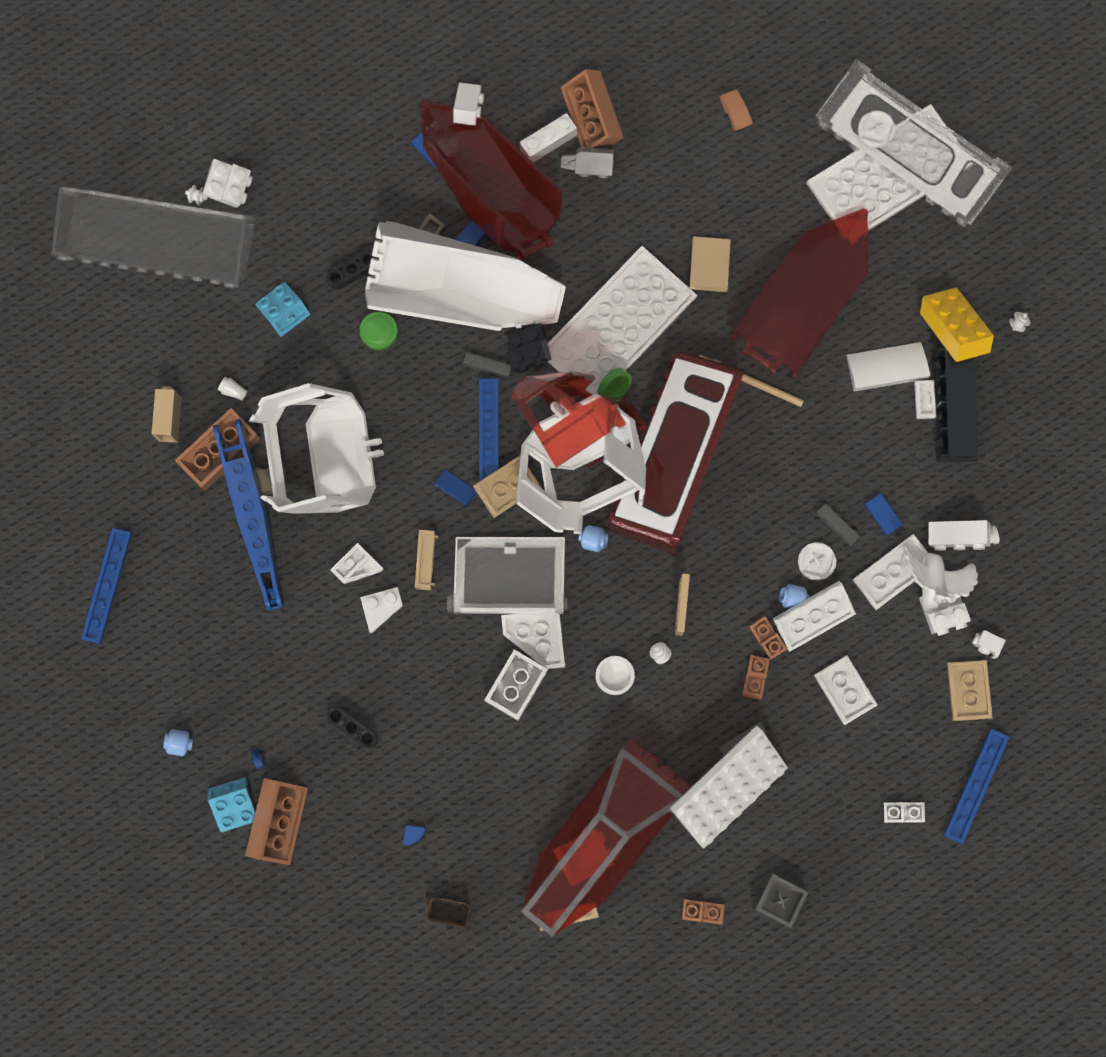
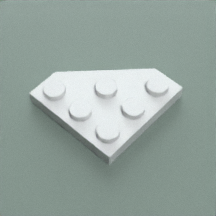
M560 614L501 615L503 635L547 669L565 668Z

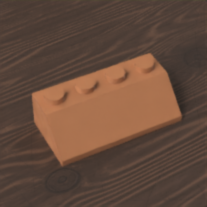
M585 69L561 86L572 122L577 128V137L581 147L603 149L614 145L624 138L601 71Z
M232 408L213 424L220 427L225 448L241 444L235 426L236 419L241 418ZM241 419L248 445L251 449L260 438ZM213 425L175 460L204 491L224 474L213 432ZM242 448L227 452L229 461L240 459L244 455Z
M263 779L245 856L290 865L308 788Z

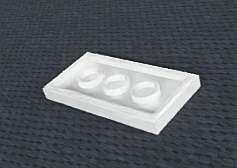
M914 534L853 579V582L875 610L914 582V576L911 574L906 562L903 545H907L912 555L922 564L925 553H928Z
M838 581L772 619L787 650L790 652L854 616L856 613L843 584Z

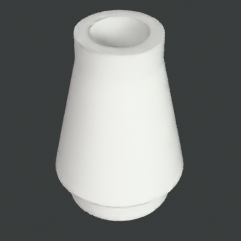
M224 377L218 387L221 394L242 401L248 392L231 377Z

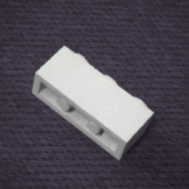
M566 113L520 142V150L529 164H532L577 136V128Z
M987 520L929 522V545L936 551H944L946 547H954V550H965V547H973L974 550H984L985 546H991V523Z

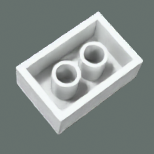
M514 650L486 696L485 702L519 721L547 674L548 669Z

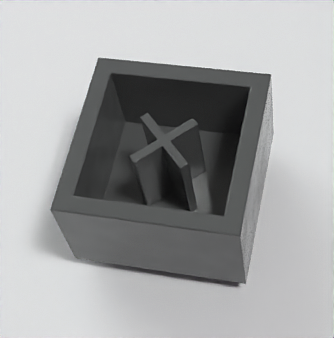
M770 873L753 909L792 928L809 892Z

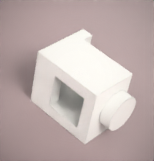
M983 630L980 634L976 633L972 643L979 648V652L985 655L990 653L992 654L990 658L996 659L1001 652L1005 640Z

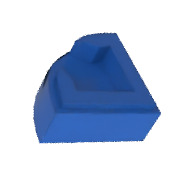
M258 749L252 751L251 756L256 769L265 767L266 764Z
M406 825L403 845L417 842L423 836L426 828Z

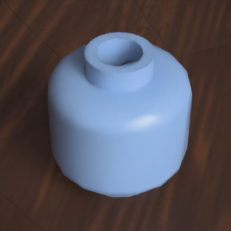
M588 525L582 530V534H579V541L583 549L600 552L607 546L608 534H606L604 528Z
M788 584L785 588L783 587L779 595V601L787 609L809 598L805 587Z
M171 729L169 733H165L163 749H166L167 754L184 756L187 750L191 751L193 739L189 738L187 731Z

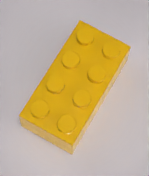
M957 287L923 296L920 314L956 362L990 353L994 335Z

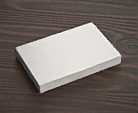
M847 655L814 674L815 679L844 725L877 706L876 701Z

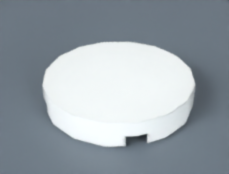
M875 110L862 117L858 124L857 132L860 140L865 145L872 148H881L891 142L895 135L896 126L889 114Z
M814 542L801 550L798 556V567L801 573L808 579L820 581L833 573L836 567V557L829 546L824 543Z

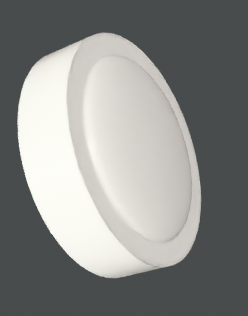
M607 657L597 667L596 682L599 688L607 694H623L630 689L634 682L635 673L633 666L623 657Z

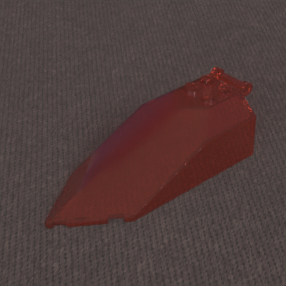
M426 99L421 100L423 147L465 214L500 248L514 251L521 261L543 248L553 246V240L547 233L560 219L563 190L483 115L477 118L476 125L453 123L454 107L440 103L431 104ZM538 239L541 240L540 242H538V243H536V244H534V245H532V246H530V247H528V248H526V249L523 248L524 246H526V245H528V244H530V243H532V242H534V241H536V240H538Z
M862 208L859 211L805 231L734 330L732 340L735 341L738 336L749 340L741 352L745 356L749 355L767 367L772 374L776 372L781 363L785 364L792 371L791 379L795 381L868 274V210ZM754 344L776 358V361L773 363L752 349Z

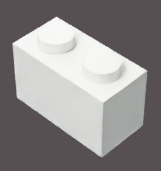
M459 83L453 109V123L476 125L477 118L481 117V107L479 105H483L484 102L481 85Z

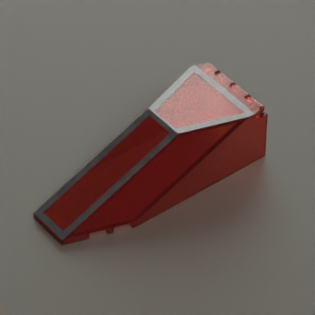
M631 738L541 853L521 913L551 937L605 902L674 814L670 808L692 788L691 784L680 776L676 781L672 780L676 773L665 764L658 769L656 766L660 760L650 752H647L643 757L641 753L645 748Z

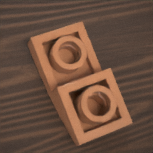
M737 89L719 96L725 114L728 113L734 131L753 124L747 107Z
M762 616L748 625L770 660L787 650L766 616Z
M750 656L742 696L762 699L770 659Z
M684 899L682 919L723 925L725 904Z

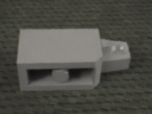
M580 147L576 154L562 155L561 168L574 170L575 174H579L580 177L597 175L599 178H608V176H612L614 149Z

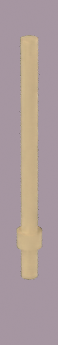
M700 355L697 362L709 366L711 369L732 374L734 378L799 407L804 402V400L727 367L721 364L719 360H712L703 355Z

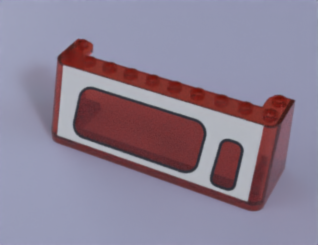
M682 351L672 355L669 365L671 371L667 370L663 379L666 382L665 386L658 391L656 399H659L657 406H652L649 414L652 417L650 424H645L642 432L645 434L643 441L639 440L646 466L645 493L642 507L638 504V490L615 501V504L618 506L615 512L611 511L607 523L610 526L609 531L671 555L675 553L745 370Z

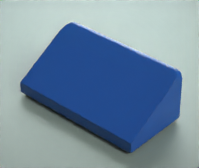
M447 470L434 483L436 487L464 506H467L476 494L475 489Z

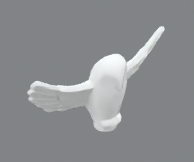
M903 545L906 562L911 574L914 576V581L922 587L923 595L920 600L923 602V607L938 608V603H941L942 599L952 602L954 599L950 596L953 595L956 597H968L970 595L969 592L973 591L974 586L978 583V573L973 563L956 571H946L940 555L925 553L922 564L912 555L907 545Z

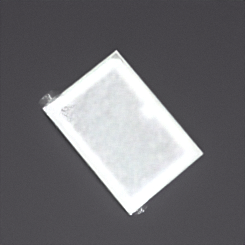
M456 537L454 594L448 593L447 595L448 613L564 614V609H568V598H564L565 537Z

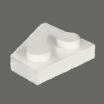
M358 543L331 569L344 584L380 573L384 570Z
M398 587L360 597L370 633L375 632L379 626L403 607Z

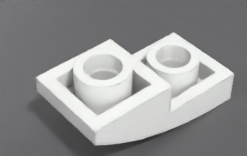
M925 802L884 803L885 823L925 822Z

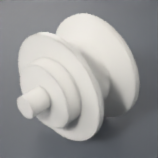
M193 185L189 191L186 190L185 194H188L189 203L196 201L199 206L204 200L208 199V197L202 195L203 187L197 190L196 185Z
M1014 313V318L1009 320L1013 331L1024 332L1026 330L1025 326L1030 325L1031 322L1027 313Z
M658 642L650 649V656L656 663L663 664L671 657V650L665 643Z

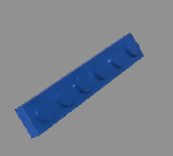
M479 379L480 482L499 469L498 379Z
M112 528L81 640L100 645L102 643L132 537L131 532Z
M994 729L989 730L943 836L963 844L1009 740V736Z

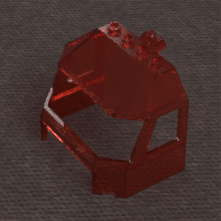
M573 371L525 376L517 381L518 384L513 387L514 391L511 394L512 399L517 401L518 406L555 467L560 466L605 435L610 434L611 428L617 426L620 429L627 425L617 407L635 421L639 435L638 430H644L647 425L635 405L627 398L607 395L585 405L580 404L573 398L579 395L584 400L592 396L593 394L586 389L596 378L594 375ZM538 394L549 405L556 401L569 411L568 416L546 431H543L527 404L528 401ZM604 456L587 463V466L589 468L603 460Z

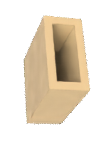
M164 386L161 389H155L152 435L159 442H178L182 398L172 387Z

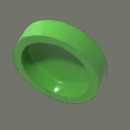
M371 313L361 322L360 336L363 343L370 349L385 350L392 346L397 339L398 329L396 322L386 313Z
M623 368L613 369L600 382L597 394L610 400L612 403H616L629 390L632 376Z

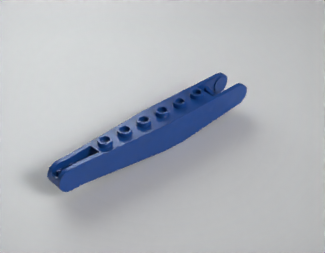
M236 419L235 426L240 439V445L225 448L222 432L218 425H213V432L236 519L257 576L266 608L270 611L284 607V602L279 585L267 510L264 500L260 498L263 495L241 419ZM242 448L244 458L229 461L227 452ZM270 571L273 588L268 589L263 573Z

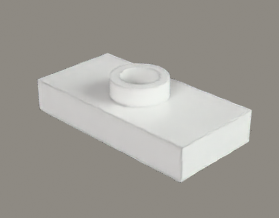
M934 380L915 381L916 419H935Z

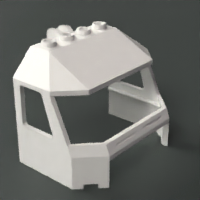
M308 383L261 398L256 414H252L249 420L250 422L261 423L264 427L273 497L261 496V499L270 503L277 512L293 514L337 513L369 503L376 488L372 458L383 456L384 451L375 450L371 452L370 446L382 444V439L369 440L365 412L351 392ZM325 394L335 395V397L328 399H313ZM316 405L306 423L316 497L293 503L286 497L276 424L286 406Z
M594 394L572 405L571 400L567 399V397H562L559 400L560 404L556 401L552 402L550 407L555 415L537 423L521 447L516 504L554 532L563 533L564 529L574 530V534H582L584 515L638 490V504L641 507L643 504L646 466L635 421L610 400L598 394ZM630 443L631 449L628 446H626V444ZM529 454L541 463L545 491L527 478ZM604 456V462L626 479V481L581 502L560 501L556 497L550 468L574 470Z

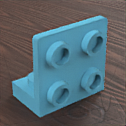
M285 282L255 303L256 307L266 317L280 337L311 315L303 302Z
M246 777L208 789V802L220 832L253 823L255 809L248 794Z

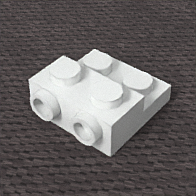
M213 159L202 195L238 208L240 204L245 203L247 194L244 191L246 186L249 187L253 178L250 176L251 170Z
M950 596L954 599L952 602L942 599L941 603H938V608L922 606L931 634L937 633L940 636L949 633L948 629L955 627L956 630L967 627V623L971 620L961 597Z

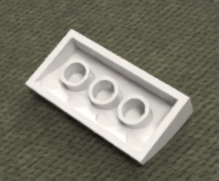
M921 342L846 355L854 391L925 380L930 377L927 359Z

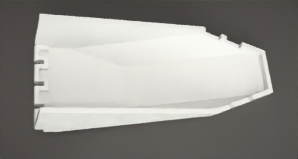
M386 221V223L379 222L376 238L382 239V241L375 240L372 256L379 258H371L368 272L371 275H375V277L368 276L365 287L368 309L497 331L507 327L515 326L516 328H521V325L558 322L566 286L557 280L505 254L389 221Z

